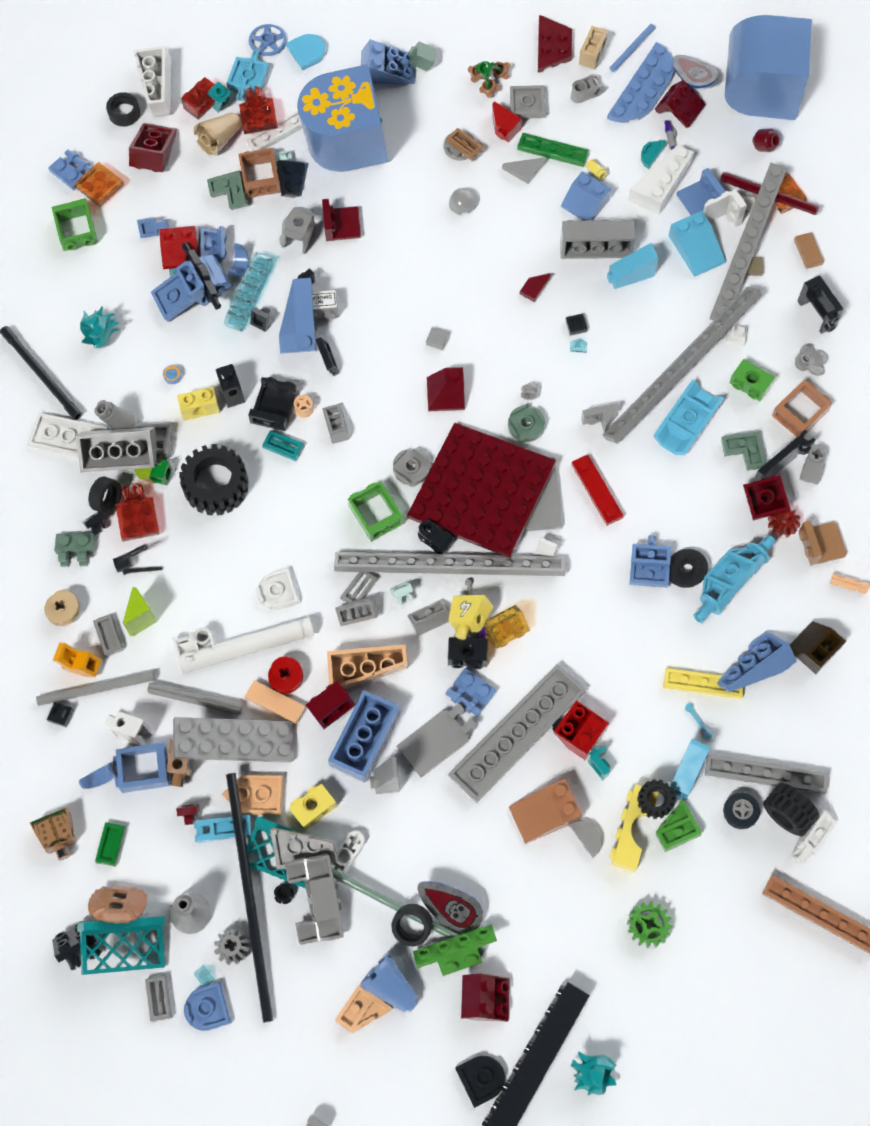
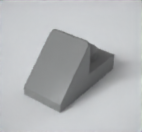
M619 403L582 410V424L594 425L601 421L603 431L605 432L618 415Z

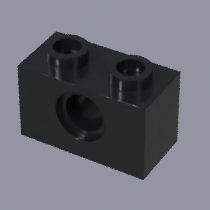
M449 637L448 666L453 668L471 666L473 669L487 667L488 639L466 638L462 640L457 637ZM470 651L473 655L465 657L463 652Z

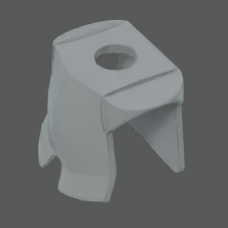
M294 207L283 220L282 234L279 238L282 248L285 246L288 237L303 241L302 254L305 253L315 229L314 215L311 210L305 207ZM302 219L304 224L298 227L294 225V221Z

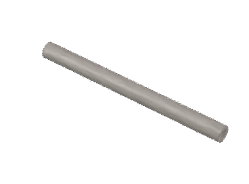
M153 671L36 696L37 705L41 706L154 681L155 676Z

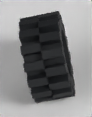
M653 779L651 782L648 781L641 787L638 793V807L649 818L650 816L653 819L658 817L660 819L664 818L675 805L676 795L673 793L674 789L669 787V783H663V780L660 779L659 781H656V779ZM652 792H659L663 795L664 803L661 806H653L649 802V795Z

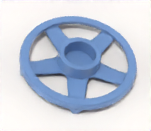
M273 24L260 25L249 36L250 48L255 51L258 50L259 55L263 56L279 54L286 44L284 31ZM264 27V33L261 36L253 35L255 31ZM269 27H274L281 33L273 35L270 33ZM283 38V42L278 48L274 41ZM252 40L261 42L258 49L253 46ZM267 46L271 47L274 50L271 52H262Z

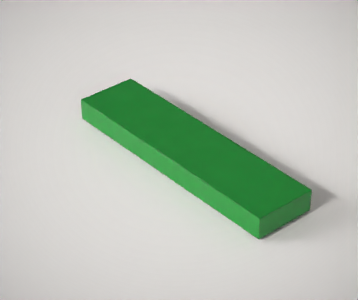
M522 133L517 146L519 151L584 167L589 151L588 149Z

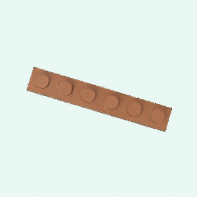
M774 875L770 876L762 895L870 954V929Z

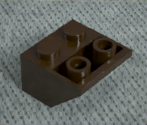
M812 621L794 639L790 647L794 656L814 674H817L842 649L846 640L831 627Z

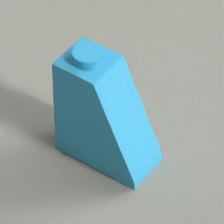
M652 243L645 245L609 266L607 279L610 284H613L614 289L655 276L659 257Z
M691 739L670 784V788L674 789L673 793H675V798L678 800H682V798L686 800L710 750V747Z

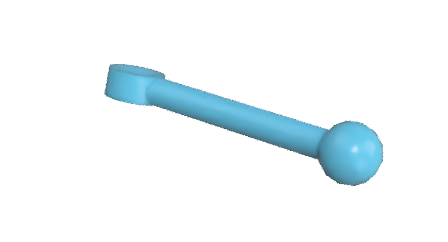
M687 704L685 710L694 717L705 733V738L711 739L712 733L705 728L695 714L693 705Z

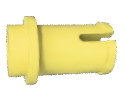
M590 159L586 163L585 167L594 174L595 179L603 180L606 177V169L601 167L594 159Z

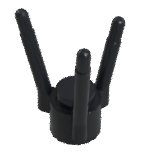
M145 544L124 555L113 558L116 571L118 573L123 571L124 575L162 570L163 567L129 569L132 566L130 557L148 549V546Z

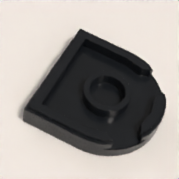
M477 1056L455 1067L474 1108L495 1098L502 1091L505 1083V1073L501 1064L494 1058Z

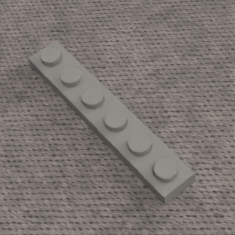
M712 754L707 755L705 767L706 776L770 786L785 783L801 791L826 794L828 788L829 773Z

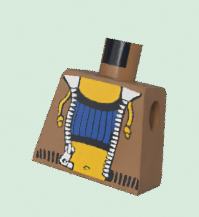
M170 739L167 773L173 774L171 786L183 787L185 776L192 775L195 759H173L172 739ZM182 762V767L179 769L178 765Z

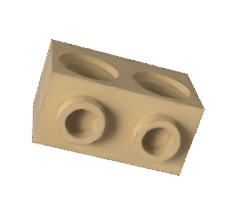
M591 26L580 50L579 65L595 70L606 45L608 30Z

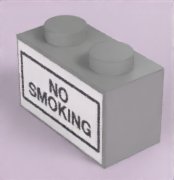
M337 289L312 291L314 320L339 317Z

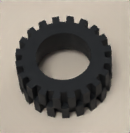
M211 444V449H207L206 445L201 446L202 451L193 450L194 456L188 455L185 458L187 464L182 463L181 465L182 472H179V478L185 498L189 501L192 508L196 507L200 513H203L205 510L207 515L212 516V512L216 511L218 516L222 515V510L225 509L229 513L232 511L231 506L234 505L235 508L240 506L239 499L244 501L246 497L244 492H248L247 483L249 481L244 462H242L239 454L236 456L233 449H230L228 452L227 447L221 445L220 449H218L217 444ZM210 465H221L231 472L228 484L218 491H205L196 484L198 474Z

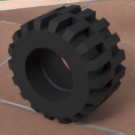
M779 783L763 801L766 812L779 826L800 837L804 836L820 817L816 806L805 794L785 783Z

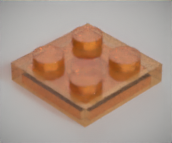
M98 162L74 185L77 190L101 207L125 184L122 179Z

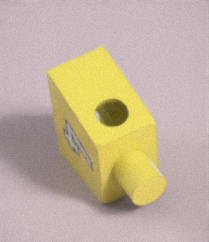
M485 595L453 596L448 620L456 630L455 636L458 639H466L468 632L481 631L493 609V605Z

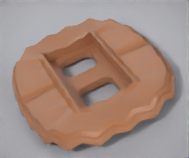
M102 886L100 889H95L94 894L89 898L88 912L97 921L128 924L131 921L137 920L143 914L147 904V894L143 890H137L135 887ZM113 897H124L125 899H118ZM110 905H119V906H123V908H122V909H114V908H109V906H110Z

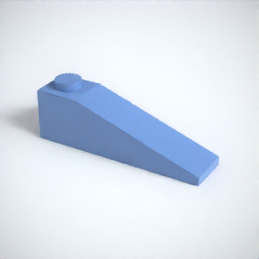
M311 278L293 279L279 332L280 353L316 351Z
M765 631L748 645L749 650L745 655L741 654L737 658L739 662L735 666L730 667L717 684L724 690L732 692L780 674L789 669L797 660L789 643Z

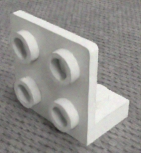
M734 189L730 192H724L716 199L708 200L705 203L703 213L709 222L726 214L728 221L737 227L742 224L747 204L737 190Z

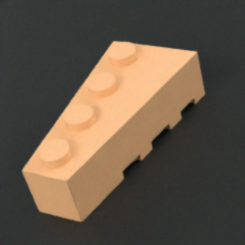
M406 644L327 651L329 685L338 681L344 690L408 668Z

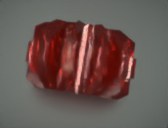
M796 509L768 517V528H773L772 534L779 533V538L783 534L786 538L790 534H796L797 529L800 527V522H798L800 516L795 515Z

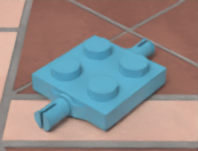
M258 50L252 51L251 58L236 57L226 85L227 88L238 90L237 100L240 99L242 101L246 92L260 95L269 70V63L257 60L260 54Z

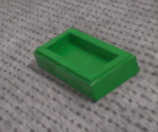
M105 822L95 863L116 867L126 829L125 826Z

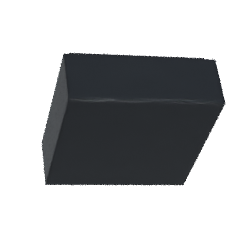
M583 313L565 318L570 336L588 331Z

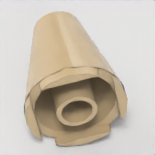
M231 112L196 124L194 135L197 134L198 145L207 154L215 156L241 128V118L239 115Z

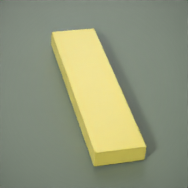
M665 668L663 688L735 699L743 698V688L728 692L718 686L717 682L722 675Z

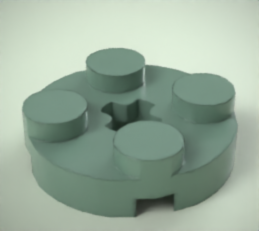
M525 405L519 406L511 412L508 419L509 433L520 443L534 441L544 432V416L537 408L533 409ZM523 421L531 422L529 427L522 426Z

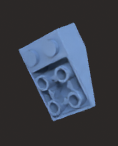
M369 39L361 50V65H369L372 83H415V66L409 64V52Z

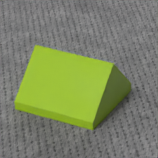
M132 587L123 625L130 636H135L157 621L138 589Z

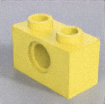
M214 387L177 395L184 421L220 413Z
M322 783L318 786H312L307 791V795L303 798H296L290 804L289 810L304 831L337 807L335 800ZM309 802H316L317 807L309 810L307 809V804Z

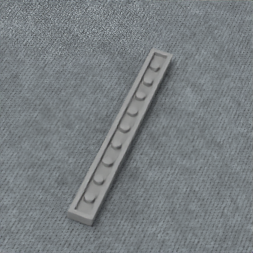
M770 162L711 312L710 320L714 321L739 294L787 171L786 167Z

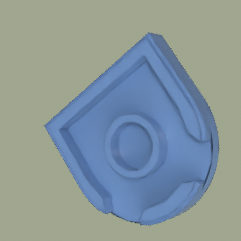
M220 981L194 990L187 998L184 1005V1015L187 1022L195 1029L209 1031L231 1024Z

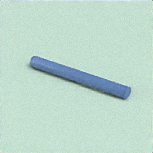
M649 24L609 69L615 72L655 29V26Z

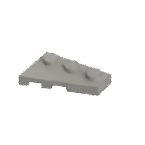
M273 827L270 829L277 870L286 869L284 863L286 861L303 857L310 858L323 854L330 855L331 864L338 862L334 840Z

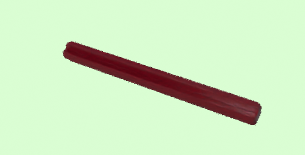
M723 172L720 177V181L757 195L761 188L759 184ZM778 192L775 199L779 203L812 215H817L819 211V206Z

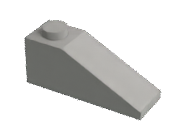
M392 757L373 770L374 776H370L371 789L375 788L376 794L400 792L396 757Z

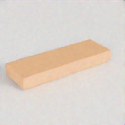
M255 680L244 696L245 699L297 725L306 709V706Z

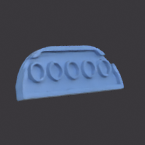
M657 42L654 44L608 113L607 119L628 123V120H640L646 117L653 110L669 86L674 72L672 56L664 46Z

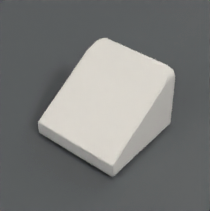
M737 190L747 204L745 211H752L755 203L754 193Z
M541 537L539 538L534 556H555L558 544Z

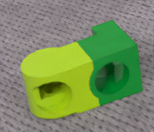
M162 460L161 464H155L154 468L134 469V471L141 480L167 485L172 467L168 461Z

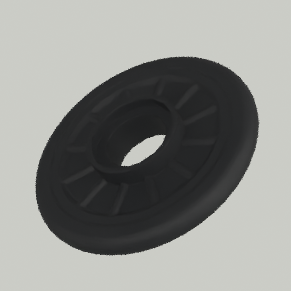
M683 549L671 556L669 580L674 585L690 588L704 580L708 572V562L702 553L694 549ZM686 564H690L692 566V570L689 572H683L682 567Z

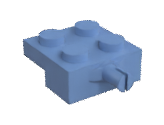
M652 535L648 536V545L632 544L629 585L668 588L671 546L656 545L655 535H653L652 542Z

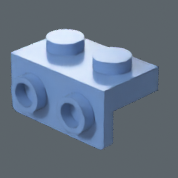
M220 226L218 231L200 227L198 230L199 257L213 255L218 259L219 263L226 258L227 249L225 248L227 234L224 233V226Z

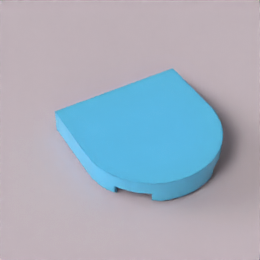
M304 34L286 43V48L302 70L320 62L325 54L324 41L314 34Z

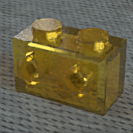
M516 605L489 618L483 626L489 642L496 649L506 646L508 642L520 638L530 631L523 611Z

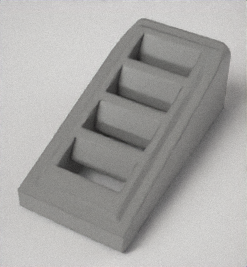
M340 403L322 408L332 443L349 440L350 437Z
M374 596L335 608L340 626L377 618L379 615ZM368 604L370 605L371 612H368V609H367V605H368ZM360 606H362L363 613H364V614H362V615H361L360 610H359V607H360ZM352 608H354L356 617H353ZM344 610H346V611H347V614H348V618H349V619H347V620L345 619V616H344V612H343Z

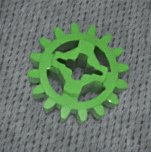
M650 901L648 906L642 902L641 909L635 906L633 908L635 913H629L628 916L632 920L626 922L627 925L631 926L627 932L634 934L632 941L638 939L639 946L644 942L646 943V948H649L651 943H653L656 948L658 947V941L662 944L666 942L664 936L670 937L671 934L667 930L673 928V925L668 924L672 918L665 916L668 911L667 909L660 910L661 904L653 907L652 901ZM646 911L651 912V914L647 916H644L641 913ZM658 916L661 918L663 926L659 924ZM650 920L653 922V927L647 929L646 923H648V921ZM636 924L640 926L641 934L638 932ZM651 934L659 935L656 938H648Z

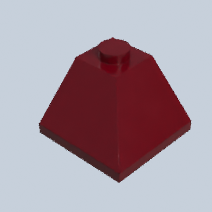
M463 367L443 368L427 377L428 412L465 410Z

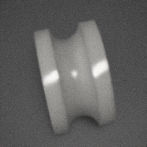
M532 384L523 385L521 387V397L526 400L536 399L537 386Z

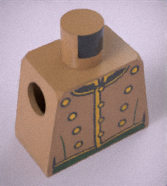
M67 808L29 822L43 849L48 854L56 852L59 861L70 857L67 847L75 844L76 839L72 814Z

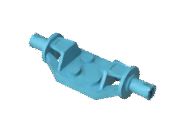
M767 534L758 545L750 542L746 547L728 550L705 575L702 595L700 596V601L703 605L693 614L697 622L702 624L711 613L721 615L722 609L731 602V598L758 572L763 563L769 562L770 558L767 551L776 543L772 536ZM750 554L753 558L748 559V558H745L744 556H747V555ZM712 591H713V592L715 593V595H716L715 598H712V597L710 596Z

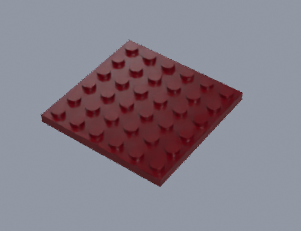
M454 422L407 514V518L418 523L425 520L432 521L435 525L456 538L511 559L557 464V460Z

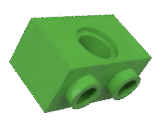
M743 359L733 372L729 383L735 389L748 394L750 398L761 402L771 388L775 377Z

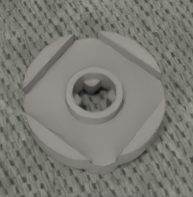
M418 449L402 450L393 460V473L402 484L415 487L425 481L429 474V459L424 452ZM415 464V470H408L407 465Z

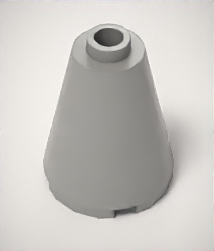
M187 892L178 896L170 909V919L173 926L186 934H194L203 930L211 918V906L208 900L196 892Z

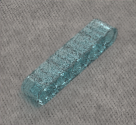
M259 252L254 253L227 311L224 326L241 332L244 330L251 311L254 309L274 263L272 256Z

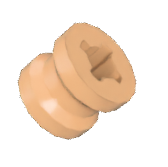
M300 395L295 398L294 407L296 414L302 418L309 417L313 413L311 398L307 395Z

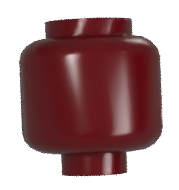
M760 129L755 133L752 142L757 151L772 152L779 145L780 137L773 129Z

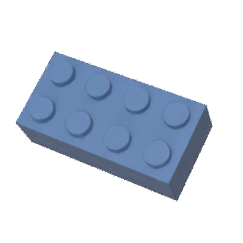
M363 690L328 759L329 766L366 783L400 714V707Z

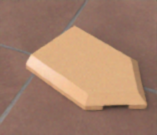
M242 775L237 779L242 815H281L283 775ZM227 788V789L222 793V795H223V796L226 798V800L230 803L229 793H228V788Z

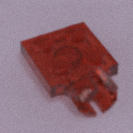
M255 86L256 93H252V87H249L245 91V102L239 104L244 135L278 128L273 98H266L264 89L259 86Z
M132 483L134 493L129 489V484L123 486L121 489L123 500L121 503L115 504L122 542L160 534L154 498L146 497L144 488L139 483Z

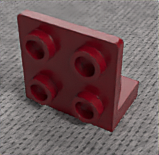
M681 80L670 87L655 110L658 114L670 110L683 126L688 128L704 108L705 102L684 80Z
M322 199L326 241L361 238L358 206L334 208L330 206L329 199Z

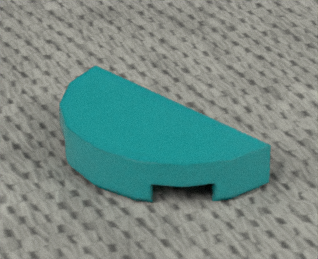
M649 141L643 146L641 162L648 170L666 147V141Z

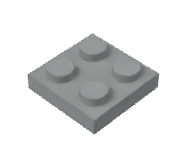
M544 85L510 86V111L520 118H545Z

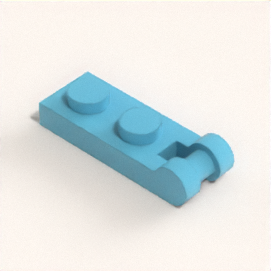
M243 815L245 837H251V816ZM232 817L194 821V828L197 833L195 835L196 843L235 838ZM210 827V833L205 834L204 828Z

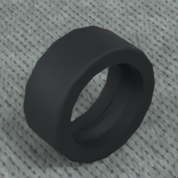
M120 92L114 94L106 103L109 119L117 126H130L140 117L138 101L130 93ZM121 104L133 106L132 111L125 115H117L113 112Z
M105 476L95 480L88 496L91 509L106 515L112 513L119 505L122 497L121 484L119 481Z
M418 904L402 906L396 912L391 923L395 939L406 946L423 944L429 937L433 927L429 911ZM404 915L418 917L424 925L423 932L419 935L407 933L400 924L401 918Z

